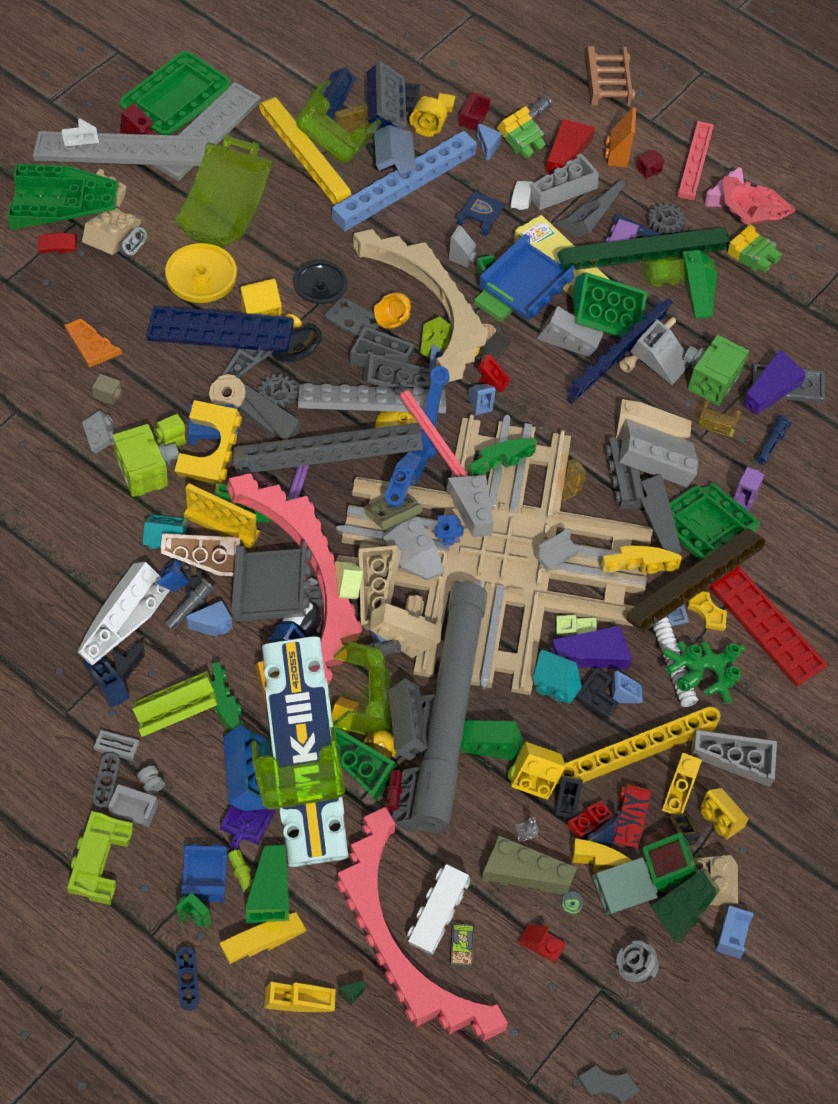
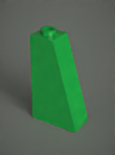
M285 845L264 846L245 907L246 923L289 921Z

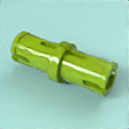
M234 850L228 854L234 869V876L238 878L243 893H249L253 884L250 868L246 865L241 850Z

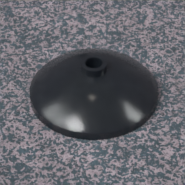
M312 261L300 267L296 272L294 287L298 295L310 303L329 304L337 301L344 295L347 289V276L334 263Z
M315 325L295 327L282 334L288 338V341L271 354L275 360L284 363L303 360L318 348L322 340V332Z

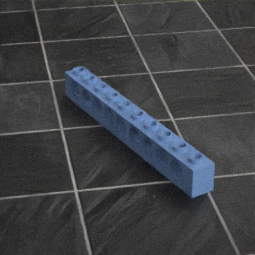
M465 131L454 135L437 147L428 150L420 157H416L415 169L401 175L398 169L390 172L384 178L349 196L341 203H337L332 207V220L344 232L474 156L476 154L477 142Z

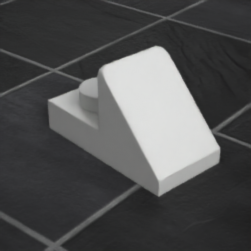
M78 118V128L62 129L65 147L99 143L96 127Z

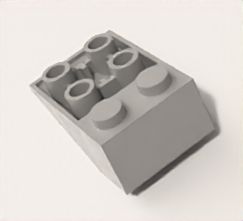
M658 319L641 336L630 351L671 385L676 382L691 364L684 360L686 352L673 332Z

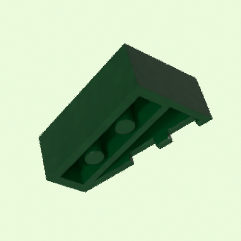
M701 870L651 907L673 941L681 944L690 929L697 923L696 921L703 911H706L719 893L720 888L709 872Z

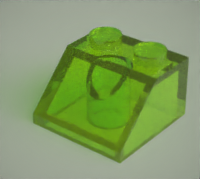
M671 257L640 262L646 282L652 284L653 287L663 286L662 283L669 282V285L679 284V281L685 280L684 259Z

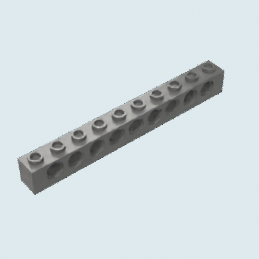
M418 423L234 447L233 459L236 474L423 450L421 426Z

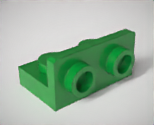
M192 892L188 896H183L177 902L176 912L181 924L190 917L197 927L202 926L205 930L212 925L209 909Z

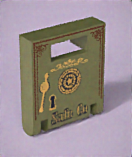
M407 494L403 504L399 507H390L387 505L385 498L365 506L364 510L366 516L385 530L421 513L423 508ZM394 496L392 497V500L396 501L398 500V497ZM379 511L383 512L385 515L380 516Z

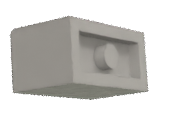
M118 784L108 807L110 815L149 827L158 807V801L156 796Z

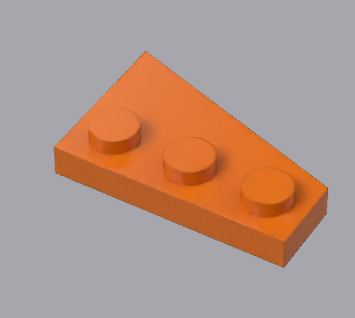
M78 319L65 325L66 332L89 368L122 354L120 348L113 346L106 337L100 336L83 319Z

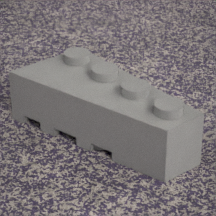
M696 730L692 738L691 756L768 787L775 780L777 741Z

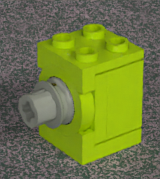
M148 424L112 435L114 456L132 497L141 496L147 492L160 490L168 486L166 465L169 466L170 461L178 459L179 456L175 443L164 446L162 442L158 446Z

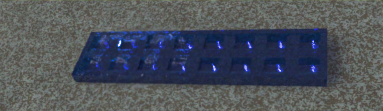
M666 298L663 302L660 300L654 306L652 312L648 311L643 316L641 323L636 322L629 334L627 332L623 334L617 345L614 343L608 349L606 355L602 354L596 360L597 364L594 367L590 365L585 370V375L582 378L579 376L574 380L566 400L572 405L634 347L636 342L657 319L661 321L665 317L673 301L670 298Z
M153 306L146 338L147 341L288 353L294 319L293 317Z

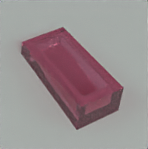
M254 472L252 474L253 480H256L258 483V487L263 489L273 486L271 482L259 473Z

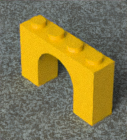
M194 400L189 416L190 420L194 424L218 430L221 435V442L218 449L207 457H195L179 453L175 472L180 477L222 484V480H225L227 476V462L231 461L232 444L235 445L237 434L235 432L237 427H240L242 417L237 409Z

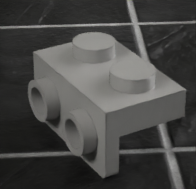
M98 411L82 422L92 452L96 454L109 445L113 446L112 435L117 434V432L114 430V421L110 415Z

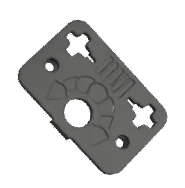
M340 298L325 314V318L328 321L339 326L342 331L350 332L357 337L360 336L365 326L374 330L380 327L376 323L370 324L369 319H375L372 312L346 298ZM347 303V307L341 308V304ZM351 321L354 325L347 327L344 325V322Z

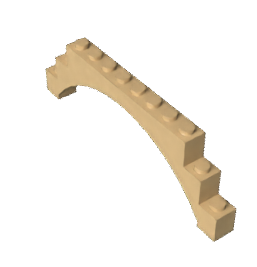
M373 229L354 233L352 247L359 258L367 257L379 260L407 272L426 285L440 300L451 323L452 339L442 357L437 358L436 367L443 366L447 368L450 376L449 382L462 379L465 364L474 362L475 354L477 353L476 347L486 344L488 330L483 326L478 315L474 313L471 305L467 303L463 294L458 290L455 282L451 280L448 272L444 270L440 260L435 257L432 249L428 247L426 242L407 246L400 236L380 239Z

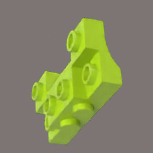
M91 811L84 836L80 837L78 841V855L74 856L71 868L73 871L67 887L68 893L89 897L90 901L111 905L116 881L101 878L111 844L128 847L134 829L133 823L117 820L102 813Z

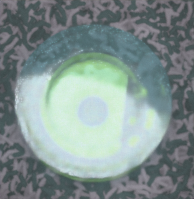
M577 892L566 893L562 900L564 911L569 914L580 912L583 907L582 896Z

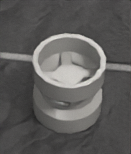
M148 766L137 775L139 781L144 784L146 794H155L165 786L163 779L158 776V770L155 766Z

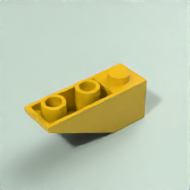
M682 753L662 811L673 815L683 814L702 762L701 759Z

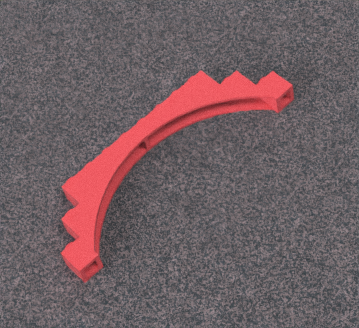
M251 473L229 478L226 488L233 504L240 503L265 515L285 530L301 549L303 541H306L308 549H311L312 560H309L316 574L323 600V627L320 641L325 678H327L329 686L332 680V672L328 667L344 662L347 656V648L344 643L358 640L362 632V626L355 617V608L352 603L350 604L349 599L338 598L334 556L332 552H329L327 538L321 532V523L315 517L313 503L309 502L307 496L286 501V494L284 491H281L279 485L258 490V483L256 480H253ZM314 665L310 668V671L317 672L320 666Z
M386 807L365 816L362 831L367 838L351 845L349 858L354 866L338 873L336 886L340 893L344 892L347 898L345 901L348 909L354 911L357 916L355 917L356 923L360 929H364L366 942L369 947L374 948L378 964L384 966L386 970L385 977L389 984L393 983L398 1001L404 1003L408 1020L410 1022L413 1021L417 1027L440 1016L438 1017L439 1023L443 1029H447L449 1034L473 1023L472 1029L477 1037H481L482 1041L505 1031L508 1022L497 1004L491 1007L474 1003L440 988L409 962L393 940L380 907L377 874L384 846L389 835L395 833L396 824Z

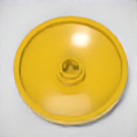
M196 243L184 246L171 255L166 264L165 276L170 290L181 299L194 303H208L224 297L232 290L237 278V268L232 256L224 249L212 244Z

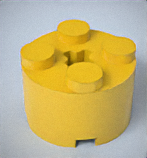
M422 96L410 115L411 126H414L415 131L422 136L431 137L436 133L438 134L447 118L446 104L441 100Z

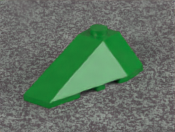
M700 250L683 251L679 266L694 318H712L717 278L714 261Z

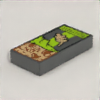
M453 923L450 967L472 968L474 925Z

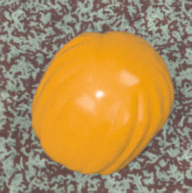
M399 292L382 297L383 299L374 306L375 320L379 326L385 329L397 328L406 323L410 317V300Z

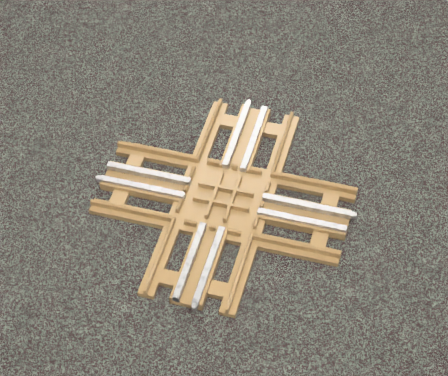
M470 415V419L462 418L455 457L466 473H468V465L473 463L474 455H479V451L508 440L534 438L535 427H532V424L526 423L524 428L510 426V416L506 415L503 422L499 421L496 438L478 435L481 421L474 420V415ZM561 430V434L553 433L551 447L537 445L536 452L531 457L522 459L517 465L505 468L501 464L498 468L490 470L488 492L493 517L492 536L472 537L462 519V514L454 505L455 502L448 492L410 486L407 492L422 508L444 511V515H457L463 526V536L460 537V543H454L451 546L443 545L435 537L434 533L438 520L418 517L437 547L444 573L429 580H424L420 576L402 570L399 566L395 585L429 591L424 616L425 621L433 624L439 622L442 624V627L448 594L450 595L451 588L454 585L472 583L481 586L487 591L485 615L481 621L471 685L481 686L482 690L492 688L494 671L514 674L511 692L531 695L544 611L576 615V617L582 618L596 617L599 621L633 626L626 620V616L635 606L623 604L625 592L644 595L647 573L641 574L640 567L633 570L624 569L611 573L602 572L601 563L603 556L618 554L620 547L631 546V544L650 547L653 533L652 528L560 511L571 436L564 435V430ZM529 463L548 466L541 508L522 505ZM356 477L352 496L370 499V505L385 498L389 482ZM349 505L345 525L336 527V532L342 535V543L360 546L359 549L387 546L383 540L387 529L383 530L366 516L363 507ZM379 511L380 516L385 515L383 512ZM570 529L572 534L612 540L611 550L574 544L579 549L578 554L549 571H546L536 558L538 546L556 536V531L563 532ZM359 553L357 558L338 555L337 561L352 562L359 567ZM549 579L606 588L604 600L547 591ZM506 604L525 608L517 654L498 650ZM440 640V643L417 655L413 675L433 678L436 661L441 662L444 641Z

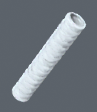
M665 617L653 625L661 651L663 653L668 648L681 655L680 650L676 646L677 641L672 633V628H670L669 619ZM663 655L668 667L673 663V661L665 655ZM686 666L679 668L671 674L672 682L675 685L676 693L683 707L692 706L698 701L696 693L693 691L694 688L689 691H681L677 686L678 679L688 673Z

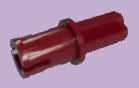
M392 770L390 772L389 786L386 788L388 793L386 809L390 811L399 810L400 794L403 793L401 788L402 773L400 770Z

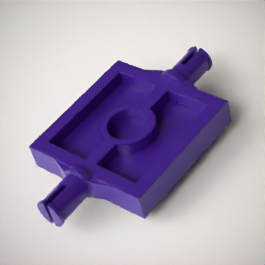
M231 805L220 825V830L234 836L229 846L231 848L234 846V849H237L241 840L259 845L276 812V808L243 811Z

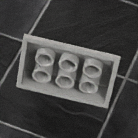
M626 418L619 463L655 476L662 475L663 479L687 487L697 475L698 458L694 444Z

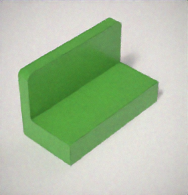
M490 282L487 284L489 287H491L492 289H494L510 301L514 302V299L510 297L508 294H506ZM485 290L474 299L476 306L500 322L512 313L511 308Z

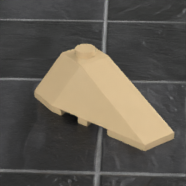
M622 399L616 433L618 442H622L626 418L681 439L690 438L692 421L642 402Z

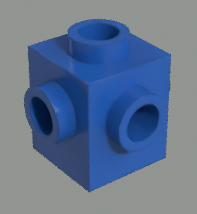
M438 516V525L434 529L435 537L443 545L447 546L460 543V537L463 536V526L458 516Z

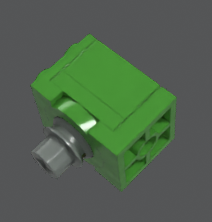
M719 335L715 337L711 346L706 351L703 347L698 350L690 346L684 356V360L691 363V368H694L688 390L720 406L742 374L749 351Z

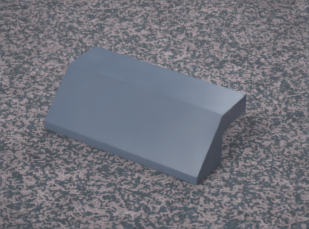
M390 125L374 131L376 165L379 170L395 164L401 175L416 168L412 132Z

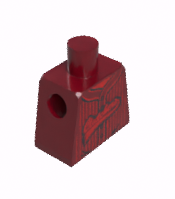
M134 103L122 112L121 134L156 135L151 129L153 121Z

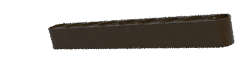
M746 529L633 607L628 612L626 620L641 632L648 630L758 553L764 547L765 539L751 529Z

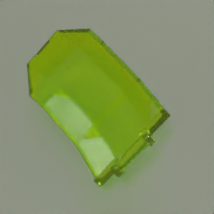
M226 134L223 146L210 142L206 144L194 185L180 212L174 218V221L189 239L223 248L243 237L260 203L273 164V160L257 156L259 143L246 142ZM230 144L249 149L251 152L250 154L229 149Z

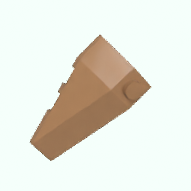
M162 533L161 553L219 576H234L236 547L240 546V537Z

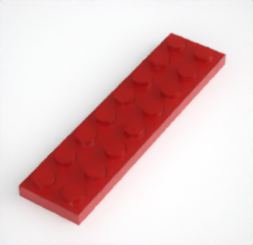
M740 566L709 586V589L796 687L827 667L828 664Z

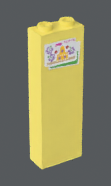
M542 215L531 219L527 224L519 226L515 230L514 243L524 234H527L531 237V245L559 264L560 261L557 253L564 248L575 247ZM597 267L574 270L575 276L570 284L567 283L563 290L573 299L575 278L585 272L606 279L609 278Z

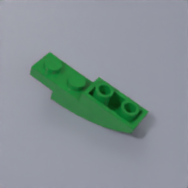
M535 438L513 439L491 445L479 451L478 460L468 465V476L485 475L486 472L498 468L501 464L505 468L517 465L522 459L531 457L536 452L537 440Z
M220 662L212 663L214 681L211 682L217 697V706H214L213 710L223 727L230 733L240 725L244 727L243 720L239 721L238 716L241 715L240 703H236L235 696H230L229 687L224 686V681H227L225 669H221Z

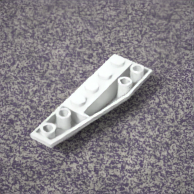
M146 562L134 563L102 606L85 635L78 653L90 665L95 664L148 620L170 591L156 583L159 575Z

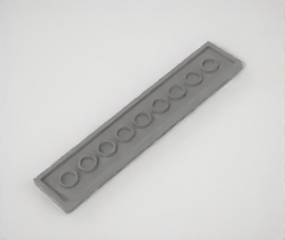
M39 131L33 153L34 161L204 166L208 139L202 136L97 133L99 143L65 147L62 132Z

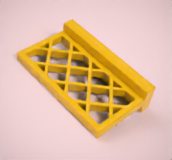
M188 483L186 486L187 509L184 512V518H188L190 521L222 536L240 537V544L251 549L260 535V530L256 529V515Z

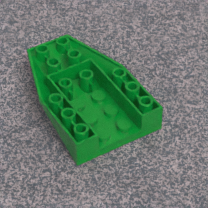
M15 165V192L13 203H9L7 214L10 230L112 211L116 208L119 184L117 180L70 166Z

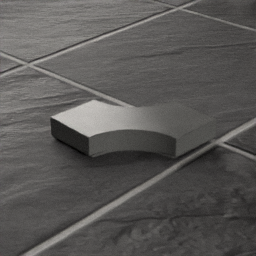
M597 1065L578 1077L579 1082L590 1097L608 1095L613 1097L619 1104H623L640 1092L628 1073L609 1075L600 1070Z

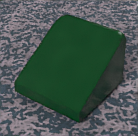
M359 981L339 988V996L349 1005H352L365 992L366 984L364 981Z

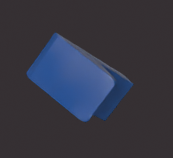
M174 559L164 566L156 583L173 592L186 585L189 580L180 570L183 562Z

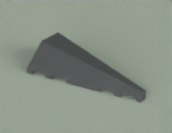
M623 178L617 180L612 187L605 188L604 194H596L581 204L576 211L568 213L567 218L556 221L557 226L576 237L589 234L625 186Z
M257 323L222 375L228 374L240 378L285 344L288 338L275 330L270 331Z

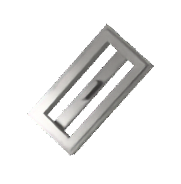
M100 730L94 750L106 754L115 753L120 758L133 761L137 747L140 745V740ZM104 737V738H108V739H111V740L119 741V742H122V743L130 744V745H133V747H129V746H126V745H122V744L117 743V742L107 741V740H104V739H102V738Z

